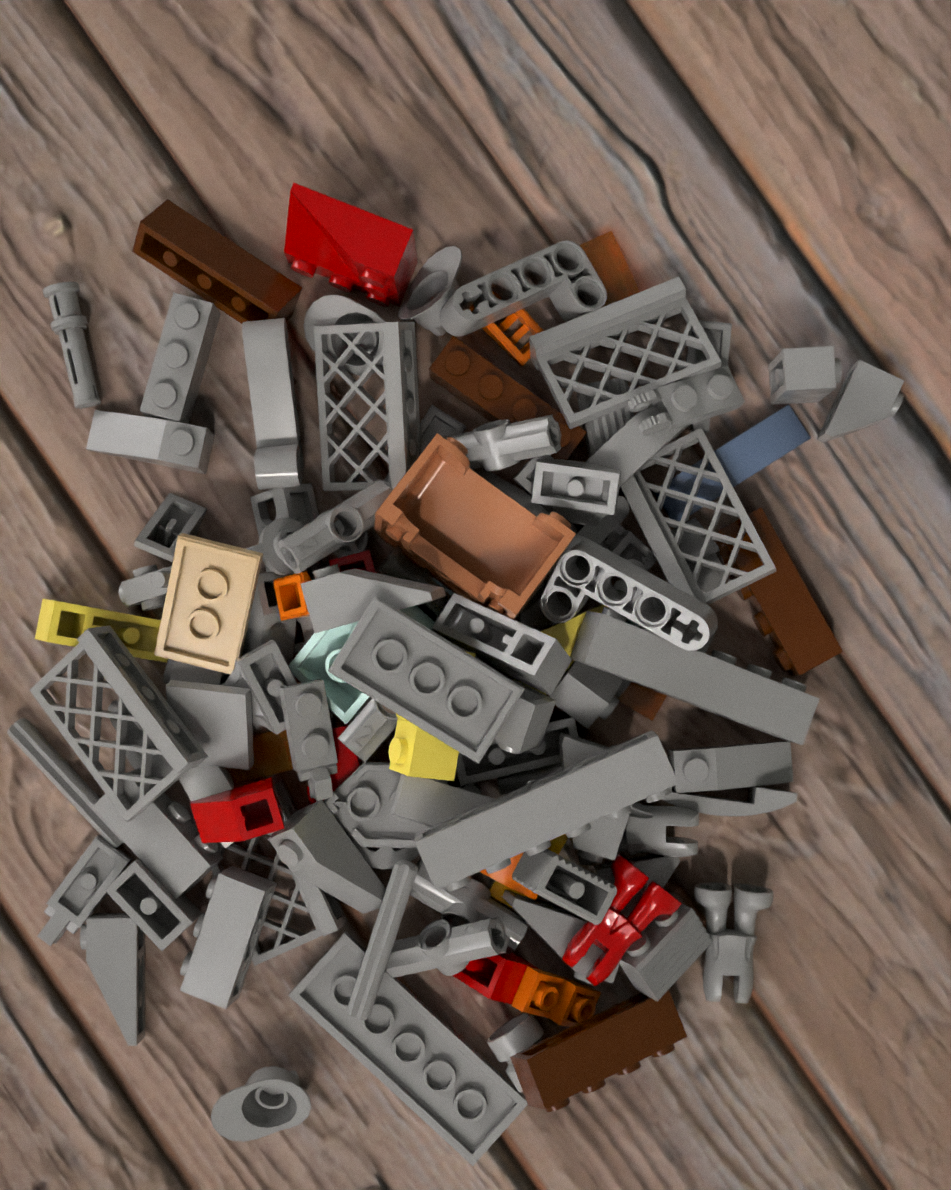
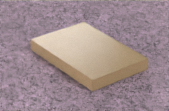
M185 533L179 534L154 655L231 675L235 669V660L242 656L263 553Z

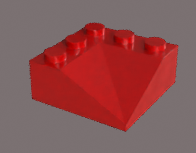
M293 182L290 190L284 254L287 261L292 264L291 269L310 278H313L315 273L329 279L328 283L331 286L344 292L350 293L352 288L367 294L366 299L379 306L389 307V304L392 303L400 307L418 263L414 230Z

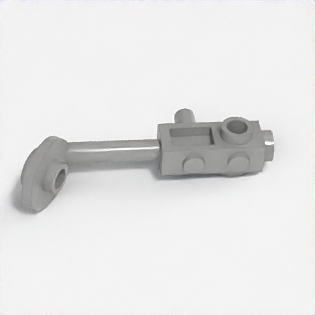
M292 518L276 519L264 527L259 537V544L245 549L263 553L262 561L274 573L281 576L295 574L294 571L285 565L279 555L277 543L304 525ZM150 565L133 570L134 578L121 582L119 586L121 602L126 607L141 605L143 611L163 607L172 566L158 570L157 565Z

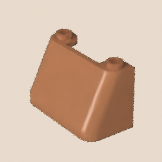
M437 433L375 512V532L391 547L457 595L516 620L572 542L576 533L570 529L572 527L571 524L556 512H551L549 515L540 513L538 516L532 514L469 468L470 461L466 457L468 450L463 444L452 437L445 439Z

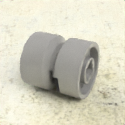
M522 1013L498 1028L487 1039V1044L498 1061L508 1063L506 1074L517 1091L521 1093L523 1090L510 1057L543 1041L542 1036L544 1034V1030L536 1017L528 1013Z

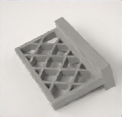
M680 277L529 337L530 358L536 370L540 369L570 429L628 406V401L638 394L719 369L722 363L686 299V288ZM679 313L683 315L687 323L684 334L662 328L665 319ZM638 330L652 336L647 348L644 349L625 343L628 334ZM658 337L680 343L674 358L652 351ZM600 345L614 349L609 364L589 359L588 355L591 349ZM686 345L702 350L707 360L694 365L680 360V357ZM621 352L642 358L636 373L615 367ZM563 360L577 365L571 380L554 375L550 366ZM648 361L670 367L667 375L658 380L643 376L642 374ZM583 367L604 373L598 389L577 382ZM610 376L632 382L629 391L621 395L605 391ZM561 387L566 388L565 394L563 393ZM573 391L593 397L594 400L591 407L574 414L568 403Z
M415 322L314 326L323 491L363 490L377 479L367 468L378 455L389 464V481H383V483L393 490L421 454ZM370 332H382V350L373 359L360 344ZM348 333L359 334L356 336L355 339H353ZM327 334H338L349 345L337 361L328 353ZM354 352L369 365L357 381L343 368ZM374 372L384 380L385 388L384 393L377 401L362 387ZM337 373L351 386L340 402L330 393V382ZM356 394L371 407L360 422L345 409ZM376 413L387 425V433L380 442L365 429ZM339 414L353 428L342 443L332 434V423ZM358 435L373 448L362 463L347 449ZM341 456L356 469L347 481H335L334 464ZM361 475L366 479V481L357 480Z
M702 427L665 445L620 487L667 582L703 603L709 605L776 572L772 559ZM699 442L705 453L700 468L679 463L682 451ZM674 455L672 460L666 459ZM709 462L714 472L706 470ZM654 464L669 467L662 487L645 482L640 471ZM676 470L697 476L690 495L669 489ZM703 478L721 483L723 490L718 503L697 497ZM651 492L659 494L657 502ZM666 496L687 502L680 522L663 517L661 509ZM727 497L729 498L733 508L724 505ZM694 504L715 510L708 530L687 524ZM721 513L739 517L742 524L737 538L715 532ZM668 526L677 528L675 537ZM684 531L706 537L699 557L681 552L679 544ZM745 532L748 534L752 543L743 541ZM712 539L734 546L727 566L705 559ZM740 548L758 553L763 563L762 566L750 572L733 568ZM687 562L696 564L693 574ZM702 566L723 572L724 575L720 586L703 594L697 583ZM730 575L738 577L728 582Z
M111 626L88 628L77 638L79 643L30 689V692L124 820L129 822L135 819L188 770L200 765L208 756ZM85 653L94 663L93 679L78 677V662ZM56 681L67 683L65 705L56 704L47 691ZM77 684L93 686L91 708L76 707ZM103 687L112 688L118 695V712L102 710ZM76 713L91 715L90 738L81 737L76 731ZM101 717L117 719L116 741L100 739ZM128 721L138 722L142 727L143 745L126 743ZM100 746L116 749L114 771L104 769L99 762ZM126 750L142 752L141 775L125 772ZM152 754L162 755L173 769L164 778L151 776ZM124 780L140 782L139 800L133 806L123 795ZM150 784H156V785L150 790Z
M279 772L270 777L273 779L285 822L297 811V808ZM190 813V821L197 828L193 813ZM259 837L251 839L248 849L233 843L225 848L220 842L217 843V851L221 856H223L225 849L245 856L241 867L242 870L248 871L251 859L272 867L268 880L274 882L277 871L280 870L292 875L296 883L292 897L274 891L272 898L289 906L282 924L265 918L263 926L278 931L279 934L275 946L264 952H261L257 943L252 957L254 966L320 936L329 935L339 930L348 922L337 898L292 873L286 864L281 863L277 853L273 860L254 852ZM221 861L211 870L213 875L224 871ZM300 894L304 902L298 900ZM298 908L308 912L316 928L306 933L289 928L294 909ZM285 935L293 937V939L283 943Z

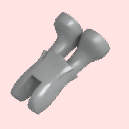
M636 802L632 805L626 824V831L623 833L618 851H629L630 855L637 853H652L670 857L697 855V840L683 837L666 836V826H698L699 812L680 806H649ZM578 856L580 865H593L597 863Z
M720 882L696 884L694 891L695 900L705 908L706 932L713 940L712 944L706 949L703 972V989L706 1001L720 1002L723 975L734 976L733 991L735 1002L748 1003L753 989L754 978L753 949L757 940V936L754 935L755 921L758 911L767 909L772 905L773 890L750 884H734V929L726 928L727 910L731 902L732 887Z

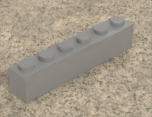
M607 607L603 608L602 613L586 612L570 656L572 660L777 738L800 745L804 744L820 699L805 693L807 685L784 677L782 683L770 679L771 671L752 664H748L747 669L735 666L736 657L717 650H713L710 656L700 652L699 649L694 651L682 649L641 625L638 628L626 623V617Z
M651 730L415 834L414 843L435 890L446 887L447 891H453L471 882L470 876L486 869L488 874L494 873L511 864V857L525 851L527 856H532L548 849L551 846L550 840L566 834L567 838L579 836L590 830V823L604 816H606L607 820L622 817L631 811V804L646 798L647 803L658 801L671 793L670 787L679 784L658 735Z

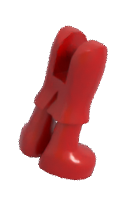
M620 854L616 856L615 861L613 860L611 865L615 877L613 885L616 886L617 893L602 922L595 925L587 921L571 939L562 957V960L573 968L585 956L592 944L599 947L603 952L595 960L585 978L594 986L599 985L610 976L629 947L643 937L642 931L659 915H672L682 905L679 900L652 880L630 915L626 917L620 913L649 880L646 874Z

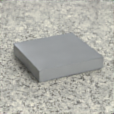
M171 680L166 685L167 702L208 757L201 764L250 770L254 764L251 689Z

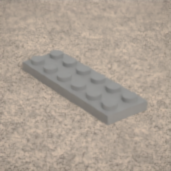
M345 931L293 988L288 996L464 1159L474 1166L528 1105L525 1095L518 1092L513 1084L396 977L392 978L386 970L370 1016L366 1020H359L348 1015L347 1008L366 949Z

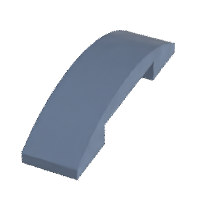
M787 405L714 452L734 488L805 443L811 437L790 405ZM703 459L699 460L692 466L700 468ZM709 462L706 470L714 472ZM681 472L673 477L669 489L690 495L697 476ZM703 478L697 497L713 501L721 496L723 487L720 482ZM654 493L655 497L658 500L659 494ZM666 496L662 507L670 519L680 522L687 502ZM694 504L690 515L703 507Z

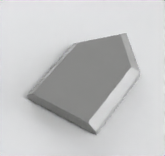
M364 762L333 791L332 798L323 801L335 818L362 847L417 848L414 843L415 834L431 828L390 814L401 773L389 769L390 763ZM430 779L448 785L447 780Z

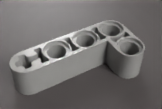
M565 240L461 286L442 307L440 322L446 332L451 335L465 336L547 297L551 299L562 319L567 322L601 308L606 302L607 292L584 250L575 242ZM526 277L529 278V279H531V281L534 283V285L531 284V283L526 279ZM493 292L497 293L502 300L496 298ZM472 305L474 306L473 311L470 310Z
M285 318L243 322V345L257 445L254 455L257 487L259 490L301 486L304 476V464Z
M582 541L564 553L540 600L541 611L547 619L555 623H565L571 620L586 605L589 597L674 645L688 651L702 648L716 631L718 625L716 613L707 604L591 541ZM575 555L582 556L588 561L590 565L589 572H583L577 568L574 559ZM612 576L620 577L626 582L627 593L619 592L613 587L611 582ZM557 592L567 594L571 599L572 607L568 608L560 604L557 599ZM655 597L660 599L665 605L666 612H654L649 606L648 598ZM677 610H679L681 613L676 618L677 621L674 622L670 620L671 617L677 612ZM692 620L699 623L697 633L690 629Z

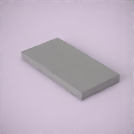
M374 596L328 670L333 675L478 764L525 690L520 685L377 596Z

